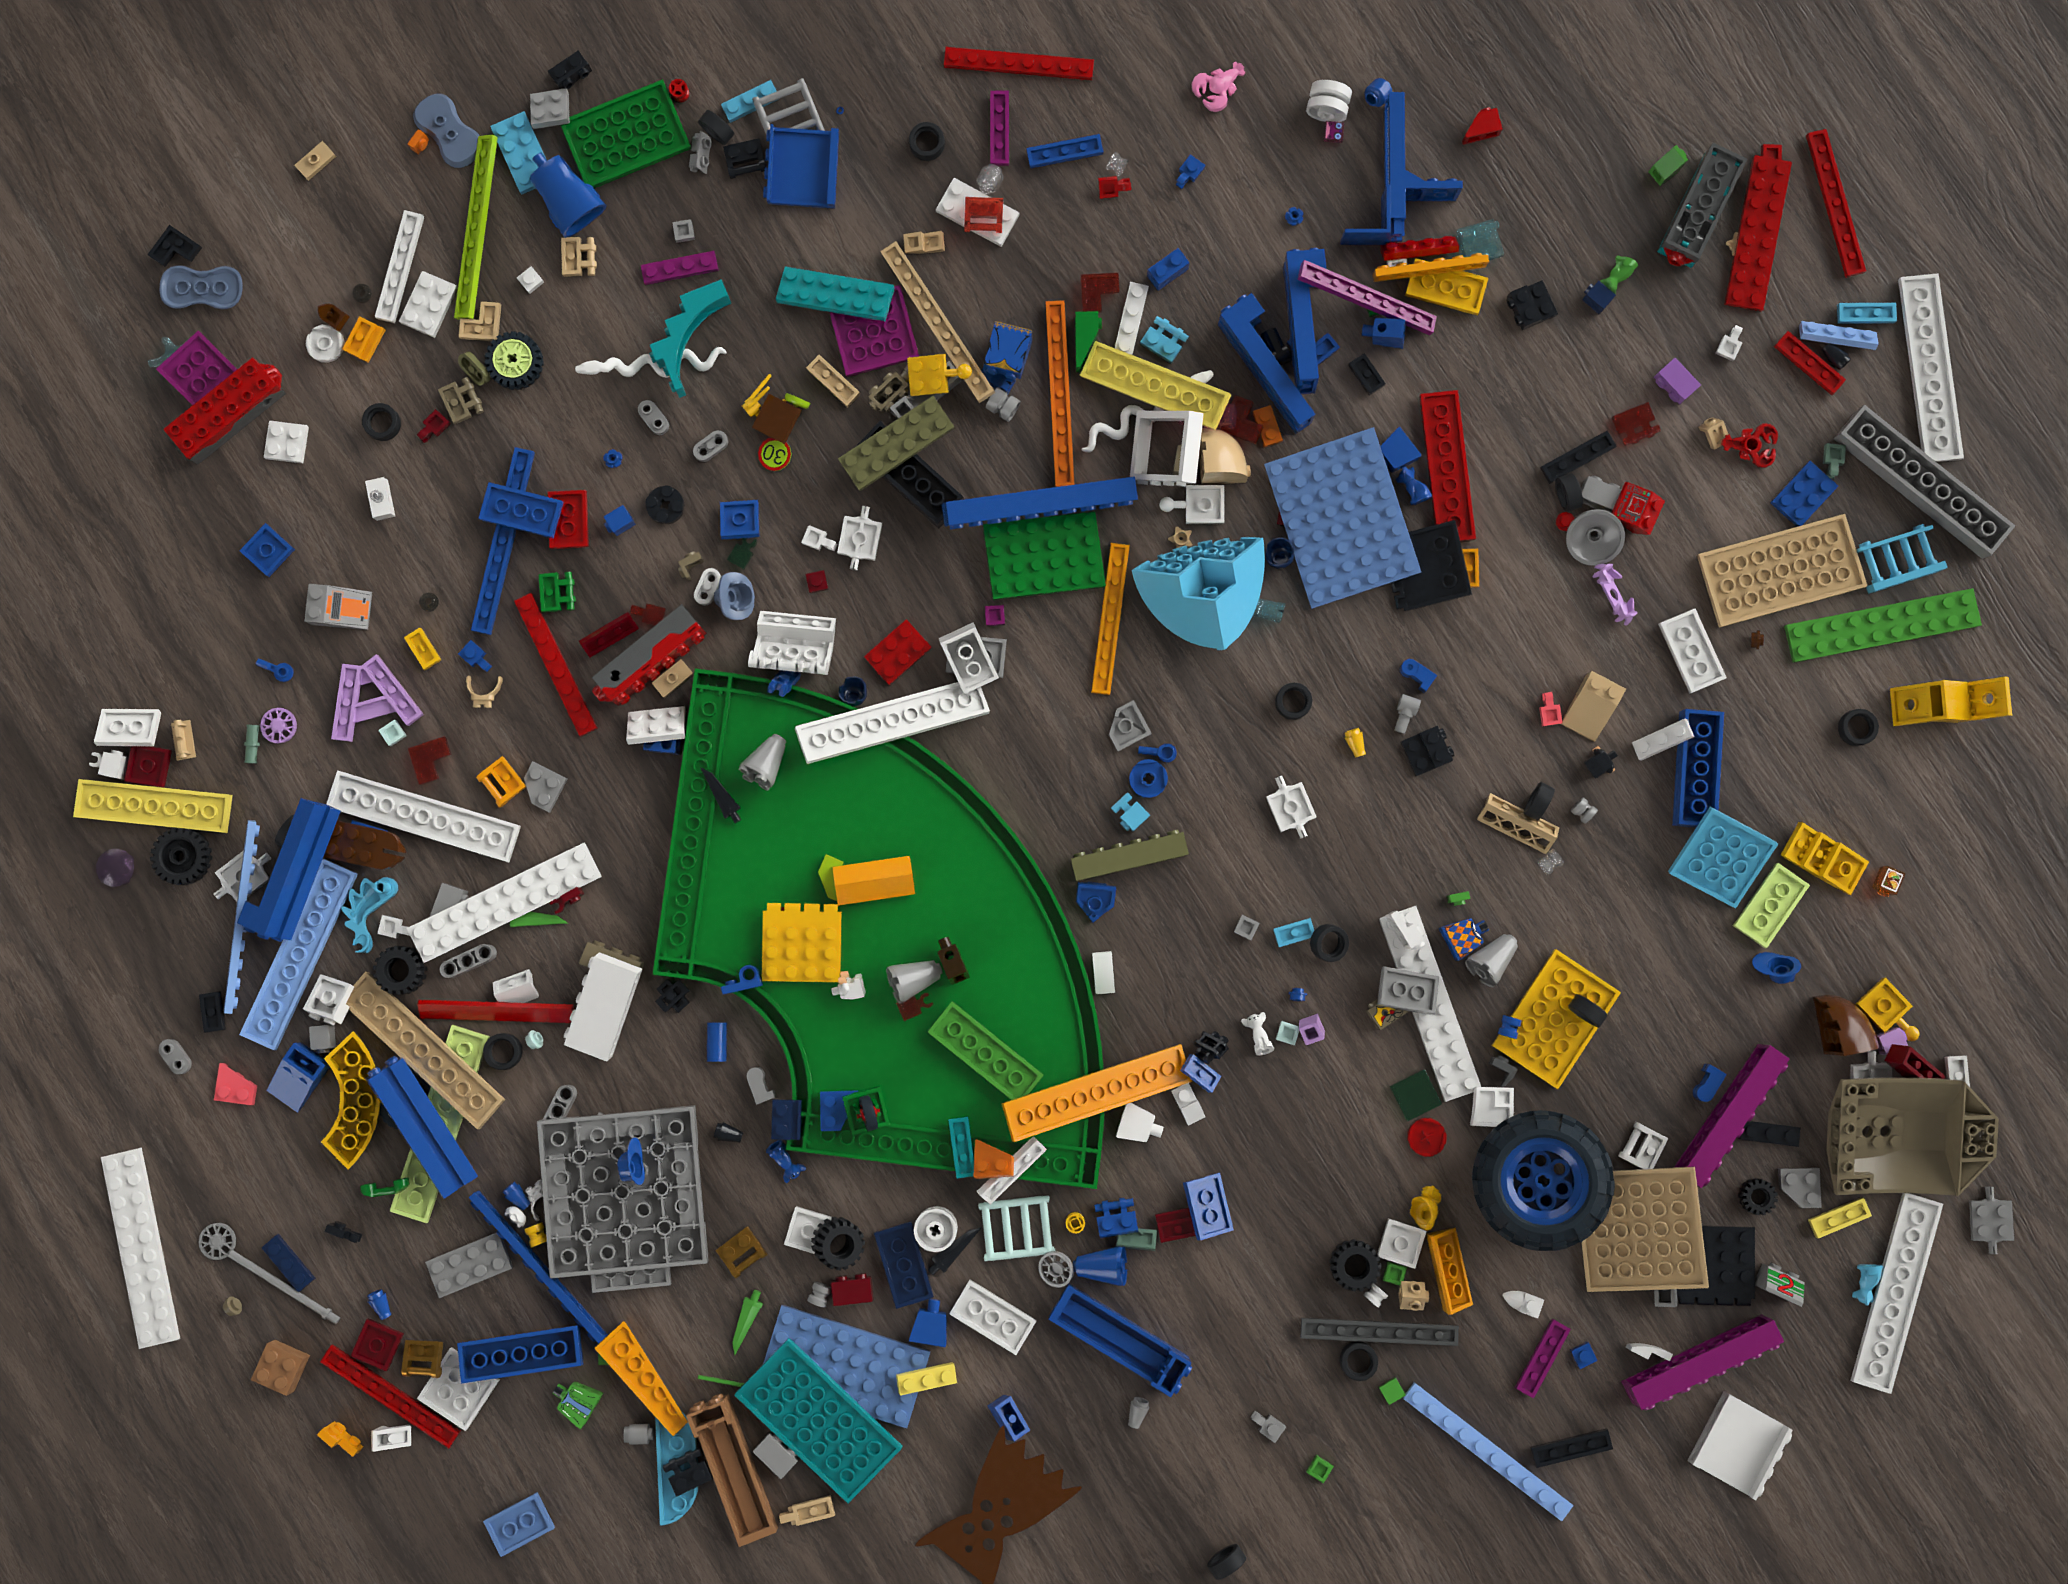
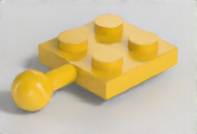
M946 354L907 358L910 396L949 393L947 377L958 376L961 379H968L972 374V369L967 364H961L956 369H947Z
M1882 978L1856 1003L1881 1032L1885 1033L1896 1023L1905 1032L1907 1041H1916L1919 1038V1030L1914 1026H1909L1901 1018L1913 1006L1887 978Z

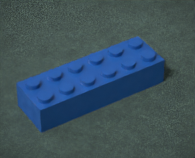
M1684 709L1679 712V721L1682 719L1688 720L1694 737L1677 745L1672 826L1696 828L1709 807L1719 811L1724 712Z
M579 1325L457 1343L461 1384L584 1365Z

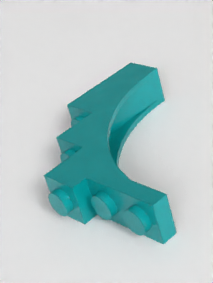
M722 279L680 295L682 303L679 306L682 313L665 320L667 327L664 330L667 338L650 344L652 352H649L652 362H657L659 368H663L666 376H670L671 381L668 382L673 393L676 392L679 398L686 396L680 380V366L683 351L689 338L708 316L732 304Z

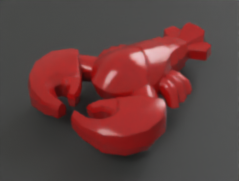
M1763 423L1759 425L1752 435L1753 429L1747 428L1742 430L1741 437L1732 439L1730 434H1728L1721 440V446L1724 447L1723 450L1728 451L1731 447L1740 450L1739 457L1748 461L1750 460V454L1753 460L1752 463L1757 467L1766 468L1775 461L1776 449L1772 448L1769 456H1767V453L1770 451L1769 448L1763 450L1759 455L1757 453L1762 448L1760 436L1768 444L1771 442L1769 436L1772 439V444L1777 443L1778 432L1771 424Z

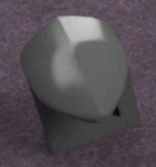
M1498 1055L1497 1058L1491 1057L1488 1064L1505 1072L1501 1083L1503 1088L1514 1078L1518 1069L1508 1064V1059Z

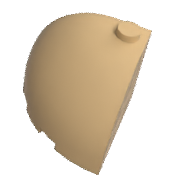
M1202 428L1199 450L1201 485L1246 483L1248 477L1251 476L1250 465H1246L1245 456L1239 443L1222 430Z

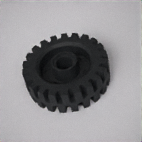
M173 828L170 831L163 832L164 835H159L158 841L153 843L155 847L151 849L150 853L153 854V857H150V861L153 862L151 864L152 869L156 870V875L160 876L162 880L176 885H189L195 883L196 880L202 879V875L207 874V868H210L211 864L209 862L213 856L210 855L212 849L209 848L210 844L203 835L197 831L185 828ZM181 852L184 853V859L182 861L179 860V854Z

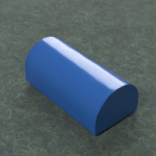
M707 1022V1062L727 1061V1022Z

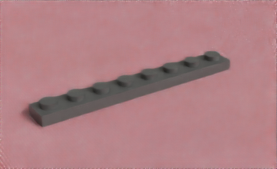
M1301 1317L1300 1338L1458 1346L1459 1326Z

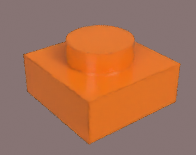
M418 129L408 142V145L412 151L419 155L421 151L426 149L429 139L424 132Z

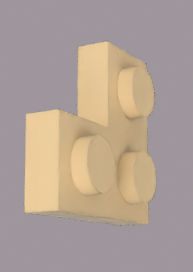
M481 302L479 320L460 319L459 338L481 341L496 340V336L499 335L501 304Z

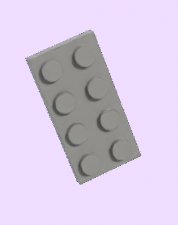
M497 1233L425 1262L439 1298L513 1268L504 1241Z

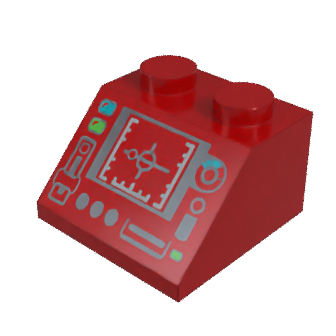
M1625 482L1612 514L1630 532L1650 535L1665 500L1650 490Z

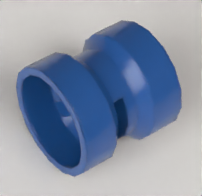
M1503 1015L1501 1020L1502 1027L1499 1028L1498 1034L1517 1039V1029L1521 1026L1522 1020Z

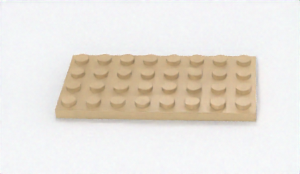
M1845 514L1697 555L1719 628L1867 587Z

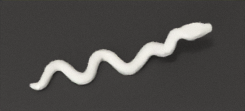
M717 347L711 352L705 362H701L694 352L684 349L682 359H688L694 368L704 372L714 365L720 353L726 354L727 352L722 347ZM649 354L641 355L629 366H626L620 359L612 357L607 359L605 363L594 360L575 367L577 373L588 375L609 372L615 368L622 376L632 377L645 364H650L659 376L670 377L666 376L663 368H659L657 362H652Z
M1209 370L1197 373L1190 378L1206 384L1214 374ZM1136 405L1125 407L1120 415L1121 427L1119 430H1115L1101 422L1094 424L1089 431L1088 446L1081 450L1087 453L1092 452L1096 446L1097 434L1099 432H1103L1115 440L1125 438L1129 432V416L1132 414L1137 416V411L1145 410ZM1154 407V410H1153V411H1164V410H1163V409H1160V408H1158V407Z

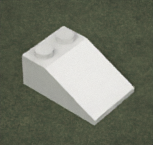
M974 622L939 638L940 644L964 694L999 678Z

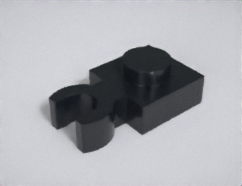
M339 1221L327 1224L324 1231L354 1243L360 1242L363 1235L351 1231V1229L346 1227L345 1223Z

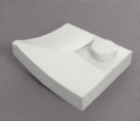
M1474 1088L1470 1126L1496 1127L1504 1120L1513 1116L1514 1088Z

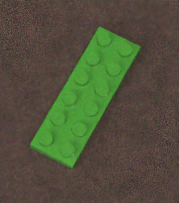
M953 1001L928 1031L930 1035L1011 1100L1028 1095L1043 1077L1040 1071Z

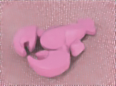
M1234 62L1232 64L1233 69L1225 72L1220 68L1211 72V75H1214V77L1206 73H1199L1194 77L1191 85L1195 96L1201 97L1199 88L1202 89L1203 94L1205 93L1207 83H1209L1211 92L1219 94V96L1210 95L1207 97L1208 100L1213 102L1203 99L1202 102L1209 111L1219 112L1227 106L1226 91L1228 90L1229 96H1232L1237 90L1233 83L1238 75H1245L1244 66L1241 63Z

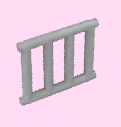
M803 78L798 80L797 84L761 98L758 96L752 98L765 133H767V130H770V123L807 108L812 119L790 128L808 129L815 126L816 130L825 131ZM801 90L805 101L766 116L763 105Z

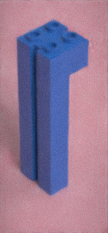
M1319 248L1287 251L1283 266L1295 386L1301 394L1315 393L1319 374L1309 287L1314 286L1298 280L1301 263L1304 260L1327 269L1325 250Z
M1252 293L1248 296L1244 294L1237 299L1235 305L1232 307L1228 305L1221 310L1218 326L1294 433L1297 434L1312 423L1315 413L1254 329L1255 326L1262 322L1259 316L1265 310Z
M300 798L259 907L247 901L244 903L237 921L238 924L244 926L243 930L251 933L256 932L258 937L266 940L269 937L279 942H282L283 939L292 940L341 810L327 804Z
M393 1056L384 1062L386 1065L383 1068L375 1067L370 1070L365 1080L385 1107L441 1197L446 1198L463 1185L477 1178L478 1175L405 1060L401 1057Z
M1070 1283L1067 1284L1060 1299L1048 1316L1050 1321L1150 1381L1151 1386L1169 1397H1172L1173 1393L1177 1394L1182 1386L1180 1383L1183 1376L1187 1377L1192 1369L1189 1356Z

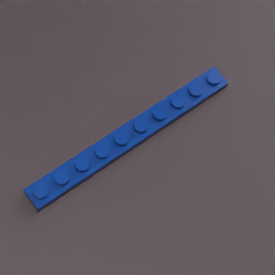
M515 447L506 487L526 491L535 455L534 451ZM496 524L471 631L487 635L492 634L517 529Z
M480 1191L474 1192L469 1197L472 1207L483 1213L484 1220L497 1229L496 1233L501 1239L508 1241L510 1244L509 1248L523 1258L522 1262L528 1269L532 1268L536 1273L535 1277L537 1280L548 1286L549 1293L562 1302L561 1306L566 1312L573 1314L575 1317L574 1321L588 1331L587 1335L593 1342L597 1341L599 1344L605 1339L608 1334L558 1278H550L549 1268Z

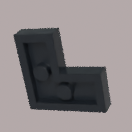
M169 225L147 255L166 267L175 253L192 262L202 247Z

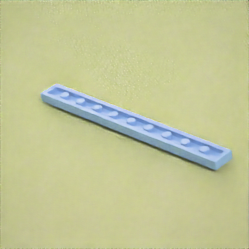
M247 820L223 1010L227 1014H232L233 1009H237L238 997L234 996L235 990H239L240 978H237V972L242 970L243 959H239L240 951L244 952L245 940H242V933H246V931L243 930L244 926L238 924L237 921L244 903L247 901V894L252 892V883H249L250 875H254L255 864L251 862L252 856H256L257 845L254 844V838L259 836L260 826L256 825L255 820Z
M1415 1382L1405 1393L1406 1396L1402 1397L1405 1401L1560 1521H1563L1573 1507L1568 1500Z

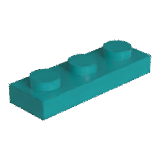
M968 1116L948 1119L956 1178L974 1176V1155Z

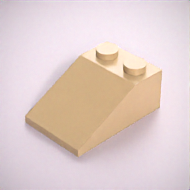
M1593 671L1587 673L1561 725L1595 742L1618 706L1626 688Z

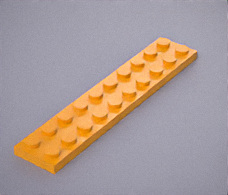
M1178 1044L1001 1103L1012 1142L1192 1082V1079L1180 1071L1186 1061L1182 1045Z

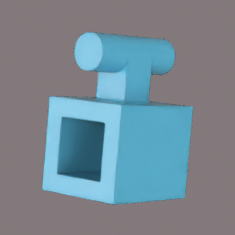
M1127 792L1111 809L1115 813L1120 809L1125 812L1120 817L1122 820L1120 824L1126 831L1131 830L1133 832L1150 814L1138 802L1130 806L1128 802L1133 797Z

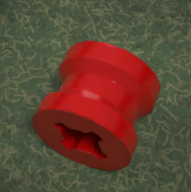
M674 79L669 84V92L674 101L681 103L689 98L690 93L685 81Z

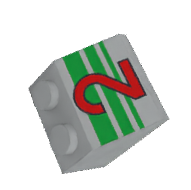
M1771 1262L1769 1266L1762 1263L1755 1279V1286L1802 1307L1805 1282L1798 1280L1799 1275L1790 1271L1787 1274L1780 1271L1782 1267Z

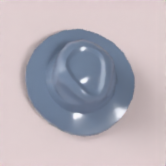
M737 572L722 575L719 587L714 592V602L720 607L722 614L731 620H742L752 613L755 596L749 579Z

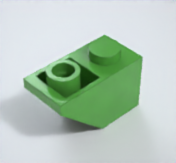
M1676 145L1652 166L1649 173L1659 186L1681 170L1688 160L1686 153Z

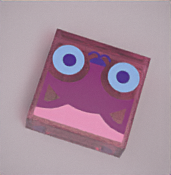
M1326 121L1324 141L1342 143L1345 122Z

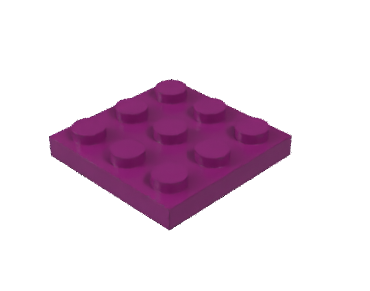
M198 330L156 370L194 405L235 372L237 368Z

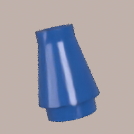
M515 1181L503 1190L504 1197L520 1208L521 1211L531 1204L520 1184L517 1185Z
M379 1289L367 1296L369 1299L367 1302L379 1316L380 1320L392 1315L386 1292Z

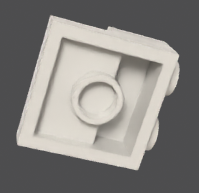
M1393 911L1385 915L1405 949L1411 948V950H1416L1425 945L1422 937L1424 932L1421 927L1415 924L1406 925L1407 919L1402 912Z
M320 974L303 1010L310 1013L309 1017L317 1021L323 1018V1022L332 1026L335 1023L342 1024L349 1009L346 1003L354 986Z

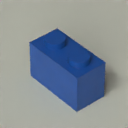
M1177 248L1150 267L1147 271V277L1157 291H1159L1186 272L1189 268V261L1181 250Z
M1002 1395L988 1405L999 1427L1001 1428L1004 1425L1007 1440L1015 1442L1030 1431L1011 1396Z

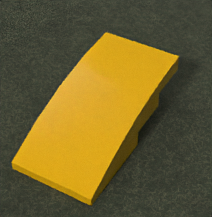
M1798 822L1781 853V856L1848 895H1851L1869 863V861L1842 843L1835 842L1822 832L1815 831L1803 822Z

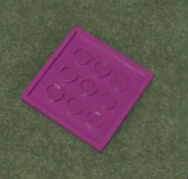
M900 285L894 286L895 289L886 321L830 312L846 377L907 362V358L919 356Z

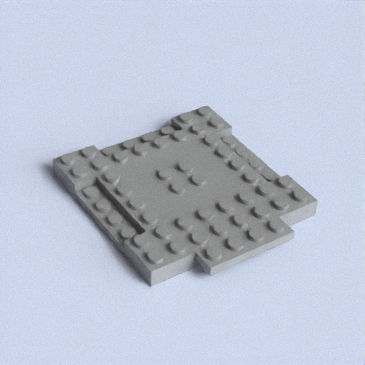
M695 1105L537 1121L550 1278L591 1275L592 1293L671 1285L670 1267L705 1264L709 1261L702 1202ZM632 1138H637L642 1147L645 1179L641 1185L635 1184L634 1181H622L617 1167L619 1157L627 1152Z

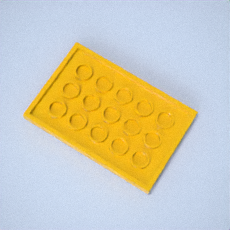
M1554 949L1510 1016L1522 1020L1521 1026L1517 1029V1039L1498 1034L1491 1046L1555 1089H1559L1598 1029L1577 1016L1569 1009L1568 1005L1575 995L1579 994L1595 1003L1608 1014L1621 992L1557 949Z

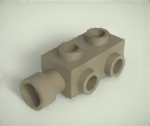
M908 365L903 368L904 371L900 375L897 372L894 374L888 373L883 378L884 383L879 387L875 385L869 391L870 396L868 398L870 402L868 404L875 412L878 410L882 414L885 411L889 412L890 407L899 398L907 396L910 389L908 384ZM894 386L900 387L897 391L893 390ZM882 398L886 399L883 404L879 402Z

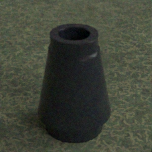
M1828 343L1822 349V352L1832 366L1839 370L1845 367L1851 360L1848 357V353L1831 343Z
M724 1122L717 1123L713 1138H717V1141L740 1143L743 1131Z

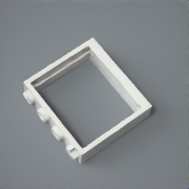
M1137 411L1130 477H1135L1137 484L1148 485V482H1150V485L1161 486V482H1163V485L1174 486V483H1176V486L1186 487V483H1196L1204 413L1194 411ZM1153 421H1184L1178 475L1147 474Z

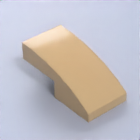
M942 231L924 234L922 232L903 234L906 254L945 251L944 233Z

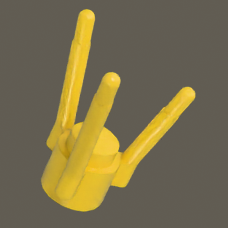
M771 374L767 375L751 396L744 401L745 403L741 405L750 417L758 416L760 412L759 408L761 405L758 400L766 394L770 387L767 386L762 392L760 390L771 378Z

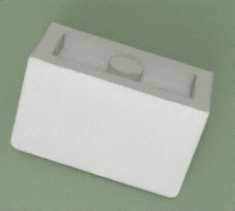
M529 969L493 982V992L498 1002L525 1003L539 997L533 985L532 973Z

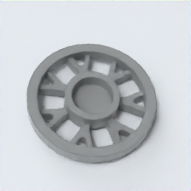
M223 1223L208 1225L199 1236L201 1252L212 1260H221L228 1257L229 1253L236 1246L234 1231ZM211 1227L214 1228V1235H211L209 1231ZM221 1227L226 1229L224 1234L219 1233ZM231 1235L232 1242H226L225 1237ZM203 1237H209V1242H204ZM207 1245L212 1248L209 1252L205 1250ZM224 1246L230 1249L227 1253L222 1249ZM214 1250H219V1256H214Z
M1050 1251L1039 1261V1274L1048 1285L1063 1287L1073 1278V1264L1065 1254L1058 1251ZM1049 1256L1053 1262L1049 1263L1045 1258ZM1056 1256L1060 1257V1262L1056 1261ZM1066 1261L1068 1267H1064L1062 1263ZM1043 1266H1048V1271H1043ZM1064 1271L1070 1273L1069 1277L1063 1274ZM1049 1274L1054 1277L1052 1281L1047 1278ZM1058 1277H1062L1063 1283H1059Z

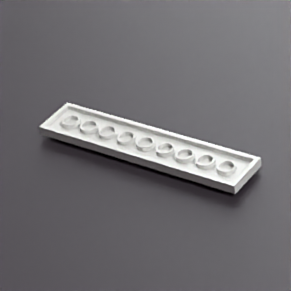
M1939 274L1900 277L1898 283L1921 450L1936 462L1962 460L1964 455Z
M959 682L798 725L795 726V731L806 763L810 764L989 714L990 710L981 687L964 694Z
M338 770L327 801V805L339 809L341 812L506 862H510L521 828L520 825Z
M584 842L408 927L407 930L425 963L553 901V899L559 898L575 887L580 888L602 876Z
M1413 906L1399 911V913L1402 912L1407 919L1406 925H1419L1424 932L1422 937L1425 945L1416 950L1403 947L1385 916L1379 918L1397 969L1439 976L1435 1015L1412 1013L1444 1102L1473 1093L1474 1088L1481 1087L1419 912L1417 907Z
M142 1148L101 1157L139 1349L178 1340L180 1335Z
M1902 1193L1883 1261L1881 1278L1876 1286L1874 1301L1871 1304L1850 1381L1886 1393H1892L1941 1215L1942 1203L1910 1193Z

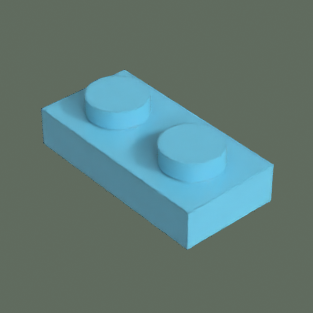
M1311 918L1274 928L1273 931L1278 947L1311 938L1314 927Z

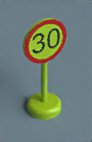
M785 394V400L795 407L808 409L811 404L791 394ZM773 438L763 441L758 451L760 463L771 471H779L785 468L790 462L792 455L791 448L787 442L783 444Z

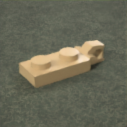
M831 1495L788 1507L787 1512L780 1513V1523L791 1521L792 1525L799 1526L835 1516Z

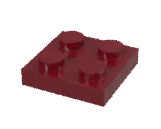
M131 746L124 781L165 788L172 750L150 746Z
M368 1318L361 1330L351 1357L388 1371L404 1333Z

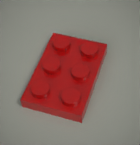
M587 491L548 492L549 498L564 502L554 539L549 538V548L589 547Z
M906 619L868 652L864 658L890 686L930 651L932 647Z

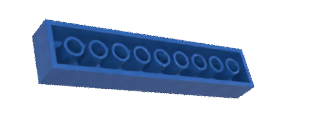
M1135 477L950 501L942 503L944 526H950L951 530L963 528V524L967 523L969 527L983 525L982 521H987L988 524L1002 522L1001 519L1006 518V522L1021 520L1020 516H1025V519L1037 518L1041 513L1044 514V517L1058 515V511H1062V514L1077 512V508H1081V512L1095 510V506H1099L1100 509L1114 507V503H1118V507L1132 505L1134 500H1138Z

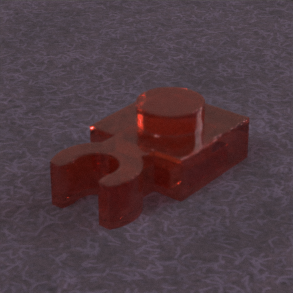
M929 993L922 994L919 1000L914 995L904 1003H896L904 1021L922 1014L921 1007L929 1008L933 1006V1002L929 1004L924 1003V998L929 996Z

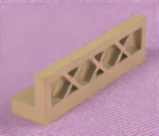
M1491 793L1487 797L1485 806L1477 820L1544 854H1547L1557 839L1559 827L1541 818L1537 821L1525 815L1523 809ZM1488 810L1494 813L1496 818L1489 819L1484 815ZM1510 821L1514 827L1507 828L1503 826L1502 822ZM1526 829L1530 831L1531 836H1523L1519 830ZM1544 838L1549 842L1546 846H1543L1537 842V839Z

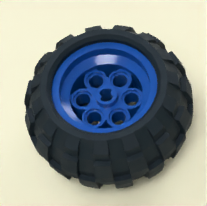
M1552 1111L1524 1112L1498 1124L1480 1145L1472 1171L1475 1200L1489 1225L1509 1242L1535 1251L1563 1250L1587 1239L1606 1218L1614 1196L1615 1181L1611 1159L1599 1138L1576 1119ZM1537 1155L1545 1157L1546 1162L1543 1166L1535 1164V1157ZM1555 1164H1563L1564 1172L1562 1174L1554 1172ZM1524 1166L1530 1171L1529 1176L1526 1178H1522L1519 1175V1169ZM1544 1175L1545 1178L1549 1179L1548 1185L1542 1186L1541 1183H1538V1178ZM1560 1183H1564L1567 1186L1566 1193L1562 1195L1556 1190L1557 1185ZM1524 1187L1532 1189L1531 1197L1524 1198L1521 1191ZM1543 1195L1550 1196V1205L1543 1206L1540 1199Z

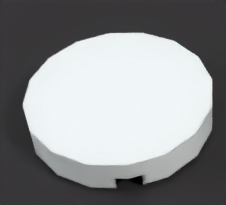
M322 324L316 326L306 338L308 353L319 362L329 363L335 361L343 353L342 348L345 345L343 335L330 325Z

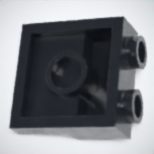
M1543 280L1530 286L1526 285L1516 289L1507 296V305L1513 310L1517 326L1521 327L1522 331L1558 315Z
M1435 726L1401 741L1415 777L1453 761L1454 752L1452 747H1447L1444 739H1447L1443 728L1439 729L1438 726Z

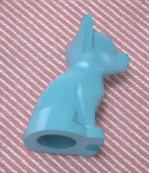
M1857 1265V1269L1861 1272L1860 1289L1852 1293L1853 1298H1857L1859 1302L1866 1306L1874 1301L1872 1289L1880 1281L1883 1265Z

